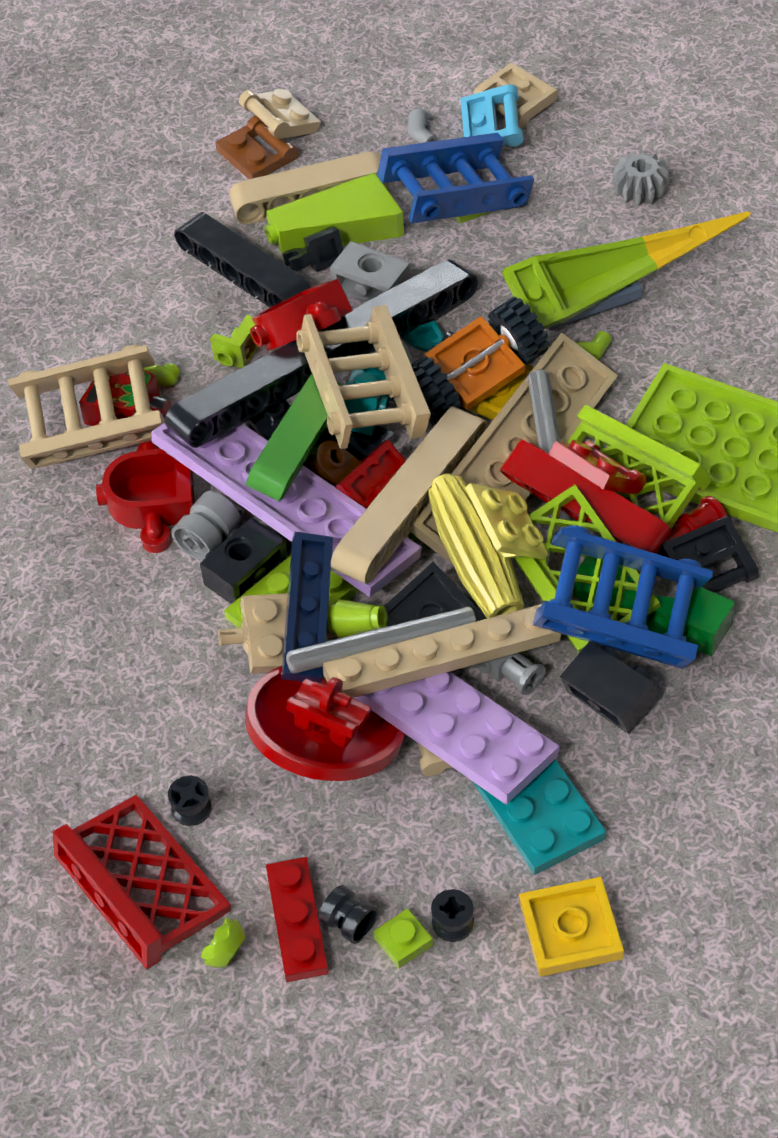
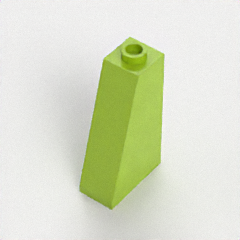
M375 172L266 211L268 225L264 226L269 244H276L281 253L294 248H305L303 238L331 226L339 230L343 246L348 245L350 241L364 243L404 236L403 212Z

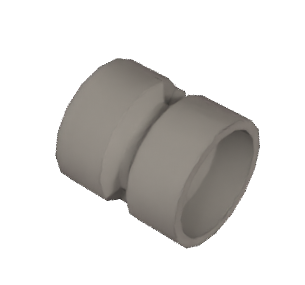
M207 491L190 508V514L183 516L172 529V537L183 552L202 562L209 551L215 550L220 546L223 540H226L231 532L239 526L241 516L228 499L216 492Z

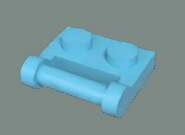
M508 84L460 98L464 137L498 132L504 140L503 145L514 147L523 142V132L519 128L516 105L519 94L518 88L515 85ZM499 103L504 104L506 128L498 130L495 107V104Z

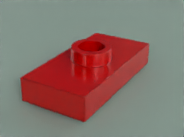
M388 439L381 443L335 488L367 509L406 460Z

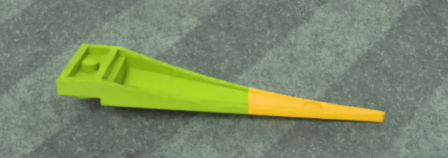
M746 211L641 237L536 255L504 268L502 275L513 297L522 299L524 305L527 303L530 306V311L532 313L535 312L538 316L536 318L537 321L543 324L544 329H547L559 323L563 324L743 222L750 216L751 212Z

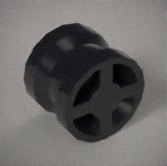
M192 775L182 776L170 785L168 800L171 805L172 815L181 825L195 826L204 822L210 816L212 804L209 798L208 786L204 780ZM193 801H194V802H197L196 804H194V805H192V806H188V807L186 806L187 803H191V802H193Z
M456 889L444 890L437 894L432 901L433 931L444 941H462L473 931L474 907L472 900L466 893Z

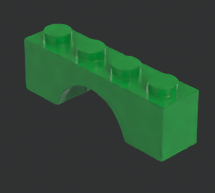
M585 557L578 567L577 574L593 577L597 558ZM618 565L615 579L617 581L621 579L622 565ZM628 574L627 582L634 583ZM575 582L573 596L577 597L581 602H588L591 584ZM702 587L692 591L683 636L686 637V642L698 645L696 653L702 652L712 657L733 623L735 601ZM613 588L610 602L612 607L615 606L618 588ZM625 589L621 608L633 609L636 591ZM655 595L661 607L647 615L646 625L649 627V631L663 635V633L668 631L675 597ZM619 615L618 619L621 620L625 616Z

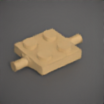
M288 593L242 596L240 602L243 619L241 628L218 629V643L220 646L228 644L243 645L248 655L251 674L268 673L282 666ZM328 628L326 629V642H328V638H339L338 635H332Z

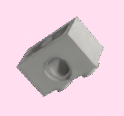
M350 241L330 266L331 280L339 279L347 296L367 302L409 280L410 263Z

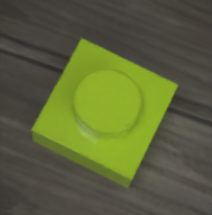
M408 908L373 931L374 939L398 969L433 946V938Z

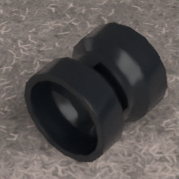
M340 885L327 896L318 916L319 920L327 926L341 929V934L345 939L353 944H357L373 928L378 917V909L367 901L359 902L353 891L344 885Z

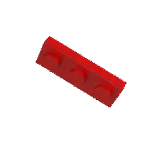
M307 857L265 864L286 983L328 975Z

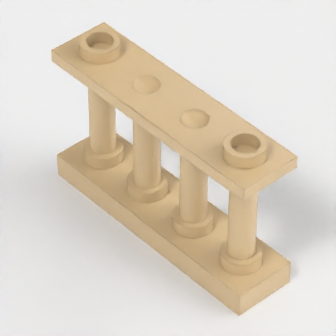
M387 305L373 306L370 322H367L365 326L318 332L312 315H304L302 328L297 331V346L300 352L305 353L327 412L329 433L336 436L340 449L348 448L353 428L397 422L405 425L410 439L424 438L431 413ZM367 340L369 344H373L376 353L328 359L323 346ZM378 367L379 370L384 371L387 380L338 386L334 373ZM389 395L391 398L394 397L397 408L349 414L344 400Z
M129 345L119 352L39 372L25 371L20 373L18 377L8 379L9 387L19 399L26 398L32 438L27 443L19 444V450L22 460L30 469L45 467L152 440V431L165 423V419L159 410L153 411L150 409L143 368L156 364L147 345ZM129 372L136 413L132 417L117 419L108 377ZM94 380L102 421L99 422V425L83 428L80 423L74 385ZM60 389L67 430L63 434L49 437L46 435L40 394Z

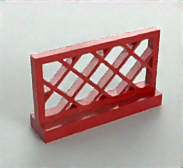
M137 795L74 829L65 824L53 831L54 857L146 970L161 961L162 952L231 911V904ZM132 811H135L142 819L140 829L118 826L119 819ZM93 833L109 835L106 848L89 846L83 839ZM115 836L138 839L135 852L112 849ZM144 840L162 842L166 847L164 856L141 853ZM109 859L131 862L132 866L129 876L112 874L107 869ZM138 864L161 867L159 879L135 877ZM167 868L185 869L190 875L188 884L164 881ZM132 888L156 891L153 904L135 902L131 898ZM168 892L185 895L183 908L159 905L161 893ZM191 896L207 897L215 904V906L205 912L188 909ZM156 916L180 919L179 927L163 936L154 925Z

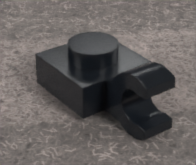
M331 226L303 238L305 248L287 250L282 253L285 265L287 267L291 266V269L295 272L309 265L316 272L330 267L344 250L339 230Z

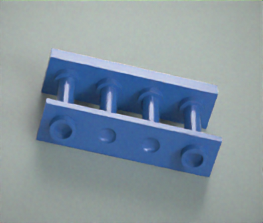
M498 132L383 148L377 173L382 183L402 181L413 196L409 215L411 224L524 206L528 204L534 182L532 175L512 178L499 162L504 140ZM488 168L497 180L483 182L475 170ZM460 172L468 185L454 186L446 174ZM431 176L439 189L425 191L416 178Z
M563 526L552 539L551 545L564 548L566 551L555 598L545 601L536 610L533 626L588 642L591 641L602 646L607 645L612 649L681 669L695 660L698 645L686 642V637L683 636L693 587L700 588L712 579V570L702 568L701 563L695 560L680 559L678 561L590 534L588 529L580 526ZM581 554L603 560L593 609L588 611V613L573 609V604L570 603ZM618 565L641 571L631 618L626 623L611 620V616L608 614ZM656 576L678 582L668 631L663 633V635L649 631V627L646 625Z

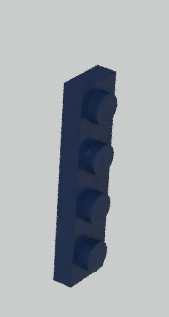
M296 531L293 535L281 679L304 682L305 679L319 683L323 679V666L291 673L287 665L286 655L291 650L326 642L333 537Z

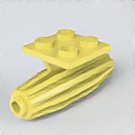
M443 474L433 480L432 487L428 490V497L438 534L463 586L487 619L523 609L524 602L510 558L526 556L544 560L548 556L542 543L543 536L539 529L533 525L526 511V502L515 492L473 483L467 485L462 477L458 475Z

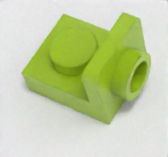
M247 315L240 326L233 330L231 338L216 333L212 335L210 343L214 360L224 366H235L238 368H243L249 364L259 349L250 334V328L255 326L252 321L254 316Z

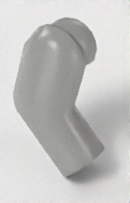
M415 108L409 113L407 134L418 143L437 141V136L425 128L429 124L426 120L431 119V116L427 110L422 108Z

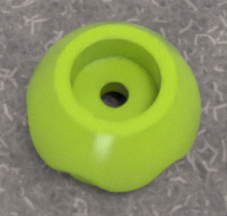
M228 917L224 919L223 925L216 929L210 945L206 946L202 951L200 957L205 960V965L213 968H223L229 965L246 939L241 923L237 919L231 920Z

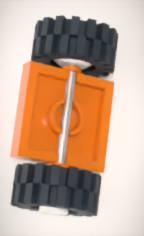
M517 297L510 298L489 312L488 318L490 320H488V323L480 316L426 352L424 357L411 364L431 413L429 418L430 425H436L452 406L461 409L462 404L467 411L523 374L527 364L549 349L550 342L547 341V333L542 330L544 329L543 324L537 321L536 318L538 316L535 312L532 313L530 311V306L527 303L524 305L522 299H517Z

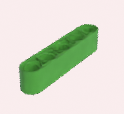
M312 374L255 461L246 481L247 487L278 502H281L309 457L311 450L315 447L327 427V412ZM337 382L338 386L344 385L342 383Z

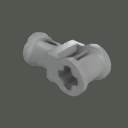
M523 651L474 665L481 672L488 673L498 682L503 677L508 678L518 686L517 690L522 695H528L538 687L546 672L543 665L533 664L524 657Z

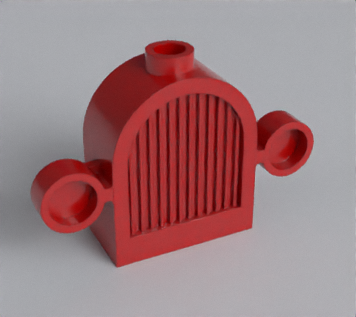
M335 279L310 287L252 317L255 326L250 328V334L258 347L265 346L266 350L269 351L297 340V331L302 328L304 315H312L316 329L319 331L340 321L342 316L352 312L353 309L339 279Z
M152 440L143 442L137 447V451L129 452L116 458L106 468L102 484H96L98 506L107 505L110 515L119 524L128 528L142 529L140 538L143 548L149 553H161L168 549L171 544L170 531L167 526L176 525L183 516L189 515L190 508L195 504L193 471L155 445Z

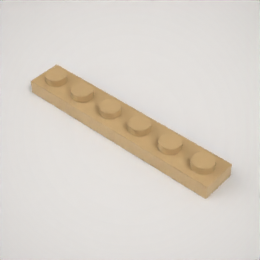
M540 604L324 662L323 674L327 683L332 677L341 679L343 681L341 692L355 698L559 642L561 633L533 626L535 612L542 605Z

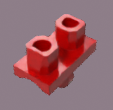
M332 677L326 685L305 679L298 692L288 699L286 710L295 714V726L310 731L315 730L318 725L330 729L329 738L331 742L347 747L357 731L370 716L371 707L342 693L343 681L337 677Z

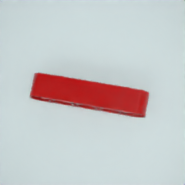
M523 439L519 440L499 470L510 481L547 503L573 485H576L618 543L656 554L672 531L658 517L617 493L600 488L545 451ZM573 499L562 506L560 511L578 521L581 507ZM586 515L585 523L592 524V522Z

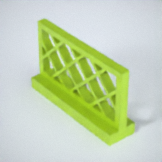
M586 404L577 415L581 423L567 443L570 444L572 439L582 442L586 436H589L595 440L596 445L600 447V452L605 455L623 454L624 467L629 470L651 469L654 481L646 483L638 494L615 493L625 499L630 498L631 502L638 506L637 495L655 490L658 504L643 509L653 515L659 513L660 519L670 528L677 521L697 490L704 492L712 481L701 464ZM676 483L684 487L677 499L664 502L663 487Z
M573 485L529 515L533 525L537 523L550 525L546 543H543L548 556L544 560L526 556L514 557L513 559L544 603L555 598L558 585L557 579L560 577V571H553L548 567L550 553H565L566 551L564 548L551 545L557 526L568 527L575 525L584 527L589 531L599 532L604 539L616 541L577 486ZM575 499L581 507L578 522L559 519L561 507ZM586 515L590 519L592 524L585 523ZM581 554V556H584V557H591V556H588V555H585V554ZM597 558L593 577L576 574L575 582L591 584L588 602L570 600V603L573 604V609H584L587 613L593 609L603 560ZM623 566L620 581L615 580L614 588H618L614 607L609 606L608 611L609 614H613L612 620L618 621L619 615L625 617L618 622L626 623L630 621L632 610L621 608L625 589L637 591L640 574L635 569ZM628 574L634 583L627 582ZM653 593L648 615L661 607L660 602ZM566 635L578 654L588 643V641Z

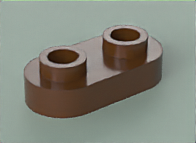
M331 440L315 446L309 456L312 471L334 487L361 463L346 449H340L337 442Z

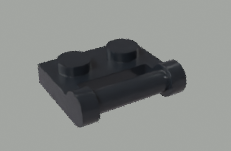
M729 516L663 543L659 549L662 556L678 561L680 559L695 560L701 563L702 568L705 569L733 558L737 567L713 577L702 586V588L714 593L741 581L748 583L759 577L758 568Z

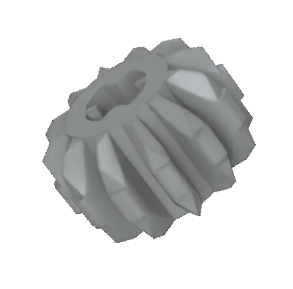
M644 151L639 155L630 152L628 158L620 157L619 163L615 166V171H613L616 195L623 196L625 202L635 199L637 205H639L641 200L652 204L654 198L662 199L663 193L669 185L666 161L658 160L657 154L648 156Z

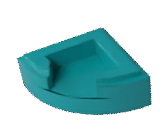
M436 321L420 325L404 335V339L409 345L425 352L440 344L444 337Z

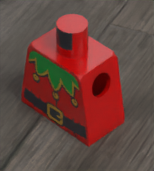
M143 369L150 409L153 411L159 410L165 419L168 410L171 408V400L160 396L156 376ZM129 372L108 377L116 418L132 417L136 413ZM93 380L79 401L84 424L90 426L99 425V422L102 421L95 382Z

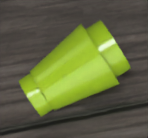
M340 599L337 603H332L328 607L327 628L332 635H338L340 638L384 628L387 625V611L384 606Z

